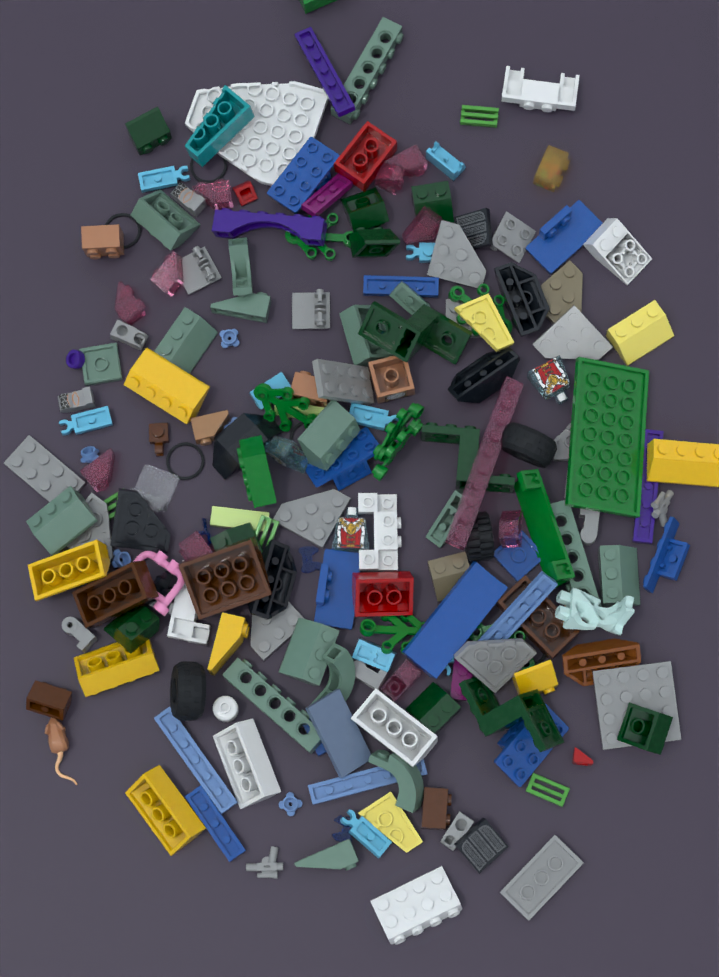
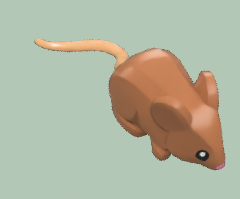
M51 717L46 725L45 734L48 735L51 752L58 754L55 771L61 778L71 780L75 785H78L73 778L59 771L63 752L69 749V741L65 734L66 728L58 719Z

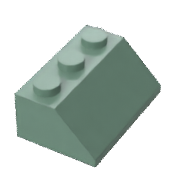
M161 189L139 198L131 213V216L137 223L146 228L152 236L156 237L170 251L181 246L201 225Z
M353 305L339 313L354 365L368 366L370 361L394 356L358 334L371 305ZM379 323V328L382 331H386V326Z
M185 307L154 352L190 374L218 332L202 317Z
M331 400L297 440L309 464L327 471L361 430L356 419L336 400Z
M70 485L26 522L33 535L53 556L98 520L83 495Z
M623 545L599 546L598 562L601 606L611 607L617 601L620 602L625 596L634 597L633 606H640L637 548Z
M298 618L279 673L311 686H320L327 667L322 656L336 642L339 630L318 622Z

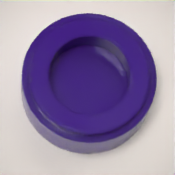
M71 350L66 357L68 367L80 369L85 362L83 352Z

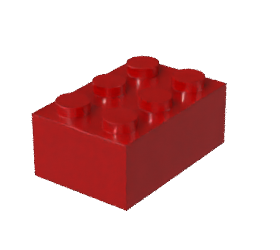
M367 121L335 161V172L343 175L352 181V184L365 192L397 151V141Z

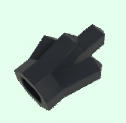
M164 571L163 575L157 576L154 581L157 592L164 597L172 589L169 585L173 575L168 571ZM153 599L145 604L153 607L157 601Z

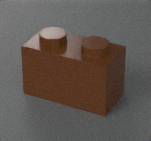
M35 680L26 698V710L63 721L71 705L72 692L65 688L55 687L46 682Z
M424 787L422 829L445 830L446 826H450V814H447V806H451L452 794H448V789Z

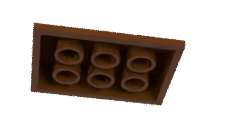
M255 536L182 561L178 565L199 620L272 595L262 554Z

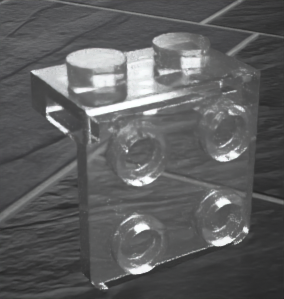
M146 464L141 471L135 488L131 487L130 490L138 491L152 510L167 512L178 485L179 477Z

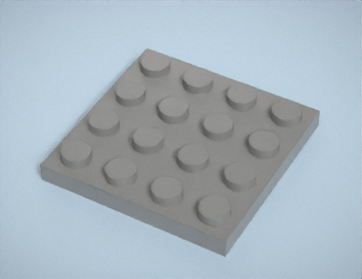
M671 661L592 671L603 750L632 746L617 740L629 702L673 717L665 742L681 740Z

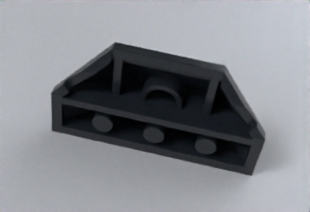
M513 262L494 268L500 293L504 297L505 306L515 329L521 337L539 331L550 308L536 274Z
M510 347L497 352L486 353L455 375L451 385L448 387V392L458 402L481 403L511 382L520 357Z
M243 413L214 437L212 466L224 480L240 468L237 448L240 447L239 440L262 435L263 444L266 446L269 441L282 432L275 421L269 422L264 419V415Z
M273 539L270 540L261 553L272 595L248 603L250 614L266 620L287 608L297 574V569L290 553V547Z

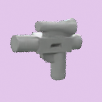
M667 490L666 493L662 491L657 499L651 503L654 510L651 515L653 518L659 517L661 527H664L665 523L668 522L666 517L667 507L674 495L671 490Z
M271 846L269 857H264L262 863H246V872L262 871V873H257V878L278 879V871H283V862H276L279 848Z

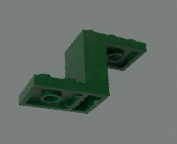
M376 301L371 304L358 332L360 336L406 363L424 346L455 365L458 363L473 333L425 304L406 320ZM379 323L386 326V331H382L379 328ZM444 335L449 336L452 339V343L446 342Z
M428 422L426 425L422 424L421 441L459 444L456 489L513 494L515 477H511L510 474H500V476H492V473L481 472L480 475L476 474L480 429H476L475 426L460 428L454 424L438 426L437 423Z
M477 677L459 683L461 692L467 699L470 710L475 715L479 728L485 737L504 731L524 720V725L530 732L533 743L539 752L564 743L538 689L520 694L499 705L492 690Z

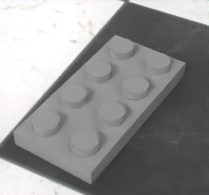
M322 359L312 361L318 398L364 405L374 403L368 367Z
M30 435L4 462L10 470L48 502H51L70 485L78 492L86 485L85 481Z
M554 835L501 890L500 894L529 921L584 862Z

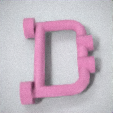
M160 550L158 553L144 551L134 561H144L150 558L178 578L177 583L166 597L158 592L159 597L155 598L157 602L153 608L163 616H166L170 611L167 608L185 584L178 566L179 563L173 559L168 562V556Z

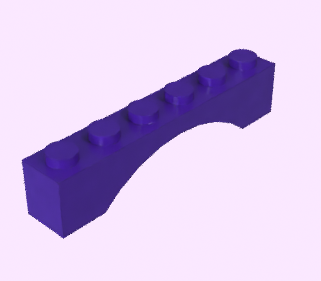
M222 208L221 210L215 209L212 232L216 237L234 239L242 233L253 229L277 228L292 233L306 245L324 246L328 225L325 219L320 216H312L311 218L300 214L287 216L284 213L268 214L264 211L251 213L248 210L232 211L228 208Z

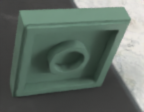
M117 342L79 349L85 356V362L82 366L85 386L123 380Z

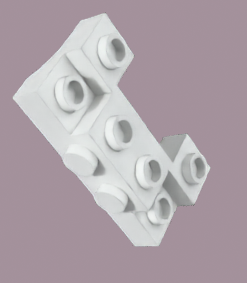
M506 66L502 102L520 104L519 107H523L526 110L541 109L544 112L556 111V109L575 111L580 75L570 78L565 77V73H561L559 84L523 79L525 68H521V71L510 70V66Z
M358 493V514H374V550H359V571H398V548L401 547V536H397V529H401V517H397V494L377 495V493Z
M184 584L176 595L174 603H171L169 607L171 619L167 637L207 646L211 626L196 623L197 614L186 584Z

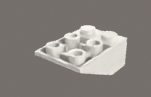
M607 218L583 244L597 261L626 285L652 260L650 255L618 218Z

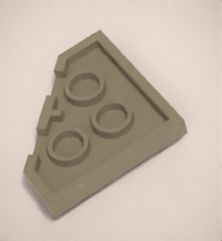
M570 260L541 285L550 308L546 317L552 324L573 305L580 312L582 309L583 273Z

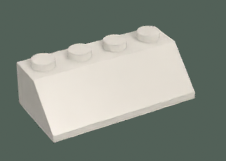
M376 688L351 717V720L412 767L424 759L438 742L436 734Z
M253 718L236 722L213 735L240 809L266 800L281 792Z

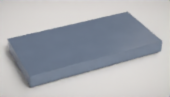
M340 689L333 690L305 708L339 778H343L369 761L371 753L357 724L351 720L352 714Z

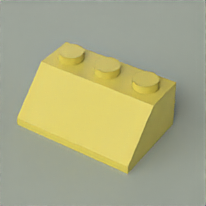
M656 300L609 328L606 337L626 366L673 338L674 334L666 314Z

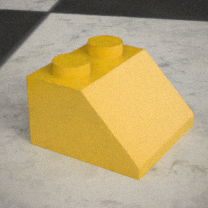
M551 660L516 672L512 677L518 695L538 689L539 693L544 692V695L554 692L555 687L558 686Z

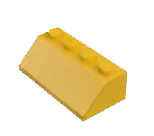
M149 348L143 351L132 366L124 383V386L185 424L191 421L190 418L197 416L210 388L207 384Z
M653 439L647 444V482L719 487V444Z
M96 539L28 564L35 601L105 577L110 566L107 545Z
M150 639L132 653L116 642L74 657L78 681L85 697L96 695L99 692L160 671Z
M160 765L145 772L125 792L170 856L174 855L206 829Z

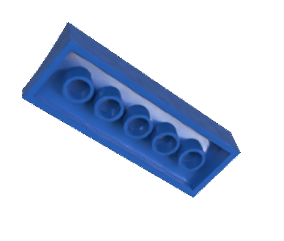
M473 561L402 653L429 677L437 679L452 660L454 654L463 646L508 587L486 571L480 564Z

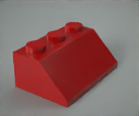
M410 571L352 573L354 616L413 615L414 577Z

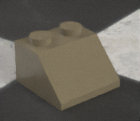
M465 551L428 561V569L437 602L442 601L469 568Z

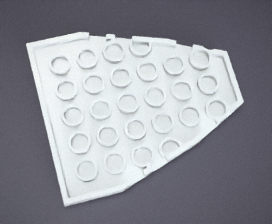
M289 81L288 84H278V82H272V84H261L260 82L231 84L229 88L251 106L255 117L217 154L259 183L272 186L310 137H316L329 99L323 89L296 81ZM218 86L196 91L185 121V125L193 133L204 120L203 117L206 113H209L213 107V102L216 98H219L223 88Z

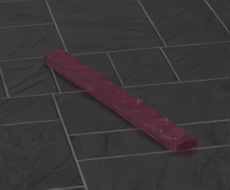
M508 376L502 384L445 543L464 550L503 444V431L511 422L524 386L523 383Z

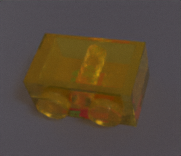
M548 145L534 176L533 184L554 192L556 186L560 187L563 180L561 174L563 170L567 171L570 160H568L569 153Z

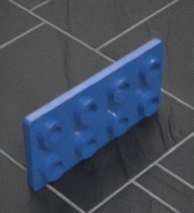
M310 137L268 190L267 195L297 214L302 208L301 204L332 179L330 170L340 155L315 138Z
M578 200L571 207L566 205L540 228L539 236L526 246V251L549 274H552L575 254L603 223Z
M364 427L327 471L309 464L307 459L301 462V465L316 488L333 480L335 487L340 491L371 473L367 460L374 457L373 451L379 443L370 430Z
M325 549L323 564H321L314 622L334 628L349 630L353 628L352 573L361 572L359 571V553Z
M545 704L563 737L569 730V727ZM524 720L511 726L497 744L503 751L494 760V763L518 787H521L553 748L539 752L533 743L530 732L524 725Z

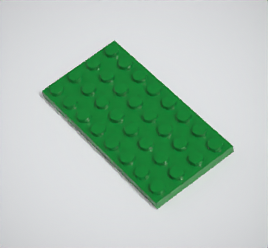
M584 357L576 358L565 506L631 518L640 517L649 370Z

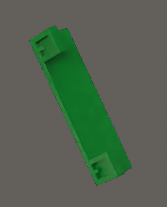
M539 470L520 471L516 474L518 481L515 482L514 489L531 539L537 546L539 554L537 552L536 554L541 559L542 571L557 582L558 585L554 588L556 589L575 578V574Z

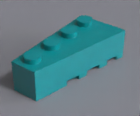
M226 85L223 87L219 98H216L213 102V107L209 113H206L203 117L204 120L201 125L196 128L185 145L189 156L201 167L255 117L251 106Z

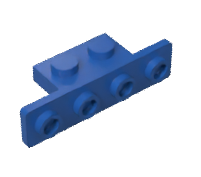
M671 516L664 525L663 536L658 541L656 554L651 559L649 572L643 580V587L649 593L654 592L659 576L677 581L690 548L688 543L674 539L679 522Z

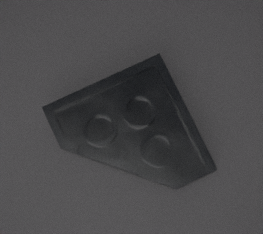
M119 488L110 546L154 552L160 550L163 553H168L171 534L138 491Z

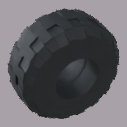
M515 422L505 425L498 440L499 447L506 453L524 462L543 468L551 464L557 451L556 442L552 438L535 429Z
M181 661L174 665L171 674V712L178 720H197L202 717L206 702L205 669L198 662Z

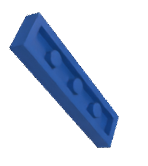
M364 275L363 296H389L391 291L402 280L419 296L438 298L439 277Z
M201 785L185 796L229 862L246 851Z

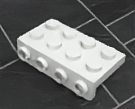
M442 866L370 901L390 944L395 943V945L404 942L411 935L421 934L429 926L435 927L447 917L453 918L459 915L462 910L461 903Z

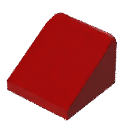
M249 180L232 188L241 206L258 199Z
M574 747L572 763L575 765L592 766L593 760Z

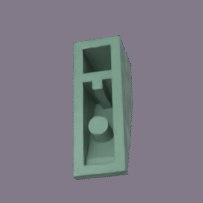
M257 292V294L252 293L244 297L238 296L212 303L210 308L214 314L267 323L271 297L266 293Z
M465 489L455 490L429 530L426 538L439 548H442L462 524L463 514L471 513L478 499Z
M349 838L298 860L294 864L296 867L345 868L347 871L357 866L356 862L359 861V858Z

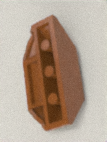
M615 638L577 644L562 655L564 675L582 686L594 685L592 671L639 665L641 663L640 644Z

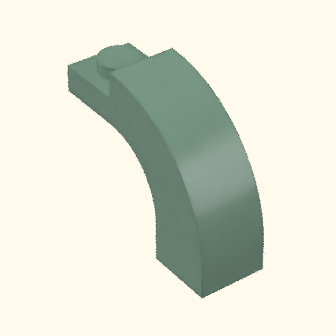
M247 237L228 239L233 295L244 297L253 293Z
M334 643L322 656L330 671L328 683L312 703L335 689H340L346 702L353 689L355 681L353 658L347 649Z
M378 749L372 753L368 762L389 771L397 780L399 793L395 806L411 813L421 808L424 797V784L417 766H410L395 753L390 755L386 750Z

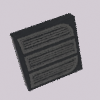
M483 208L454 217L455 223L460 224L474 250L493 245L490 209Z
M484 817L454 843L479 874L509 847Z

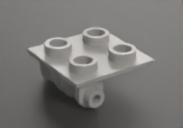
M506 211L492 237L493 245L490 248L494 251L498 249L520 263L526 252V246L530 244L536 231Z
M199 246L192 249L193 253L172 263L188 295L222 278L205 246L202 248Z
M317 289L314 293H292V329H330V292Z

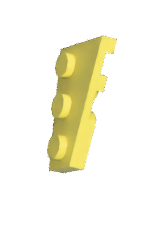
M489 293L455 307L454 310L496 352L514 344Z
M389 792L358 812L360 816L368 820L406 853L423 843L402 808L395 806L397 800L392 792Z

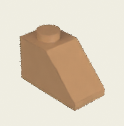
M228 410L190 418L197 445L205 446L214 441V437L223 430L230 419Z

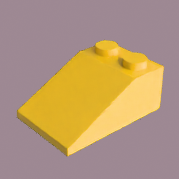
M222 612L207 668L211 675L215 676L241 646L244 638H248L250 627H248L249 624H247L244 617Z

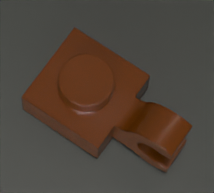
M168 423L149 424L150 444H155L156 457L164 456L163 443H169Z

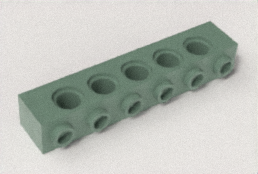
M382 17L343 85L351 100L355 101L353 104L356 110L338 117L333 106H331L332 116L350 125L353 120H357L361 111L359 110L362 104L365 105L367 103L368 93L376 87L379 74L384 73L388 58L391 59L393 57L396 44H400L404 34H402L401 25ZM384 39H388L390 42L383 43L381 41ZM375 54L381 55L380 58H374L373 56ZM367 69H370V70H372L373 72L367 74V73H365L364 71L367 70ZM359 84L364 86L362 89L356 88Z
M565 500L550 504L555 519H563L566 523L565 526H558L561 537L570 538L571 543L565 545L568 555H574L577 559L575 563H571L574 573H579L582 576L580 582H576L573 579L569 580L568 584L565 585L566 591L570 592L574 587L599 599L571 507L565 506Z
M237 658L222 676L305 750L312 754L322 742L313 723L309 720L308 713L303 709L301 711L295 708L296 703L289 697L285 699L281 696L280 693L282 691L276 685L270 686L265 682L267 678L259 671L256 674L251 669L253 666L246 659L241 661ZM251 675L252 679L249 683H242L243 676ZM260 687L266 688V693L263 696L256 695V691ZM274 700L281 701V705L277 709L271 708V703ZM288 713L295 714V719L291 722L285 720V716ZM307 725L310 727L309 733L301 734L300 728Z

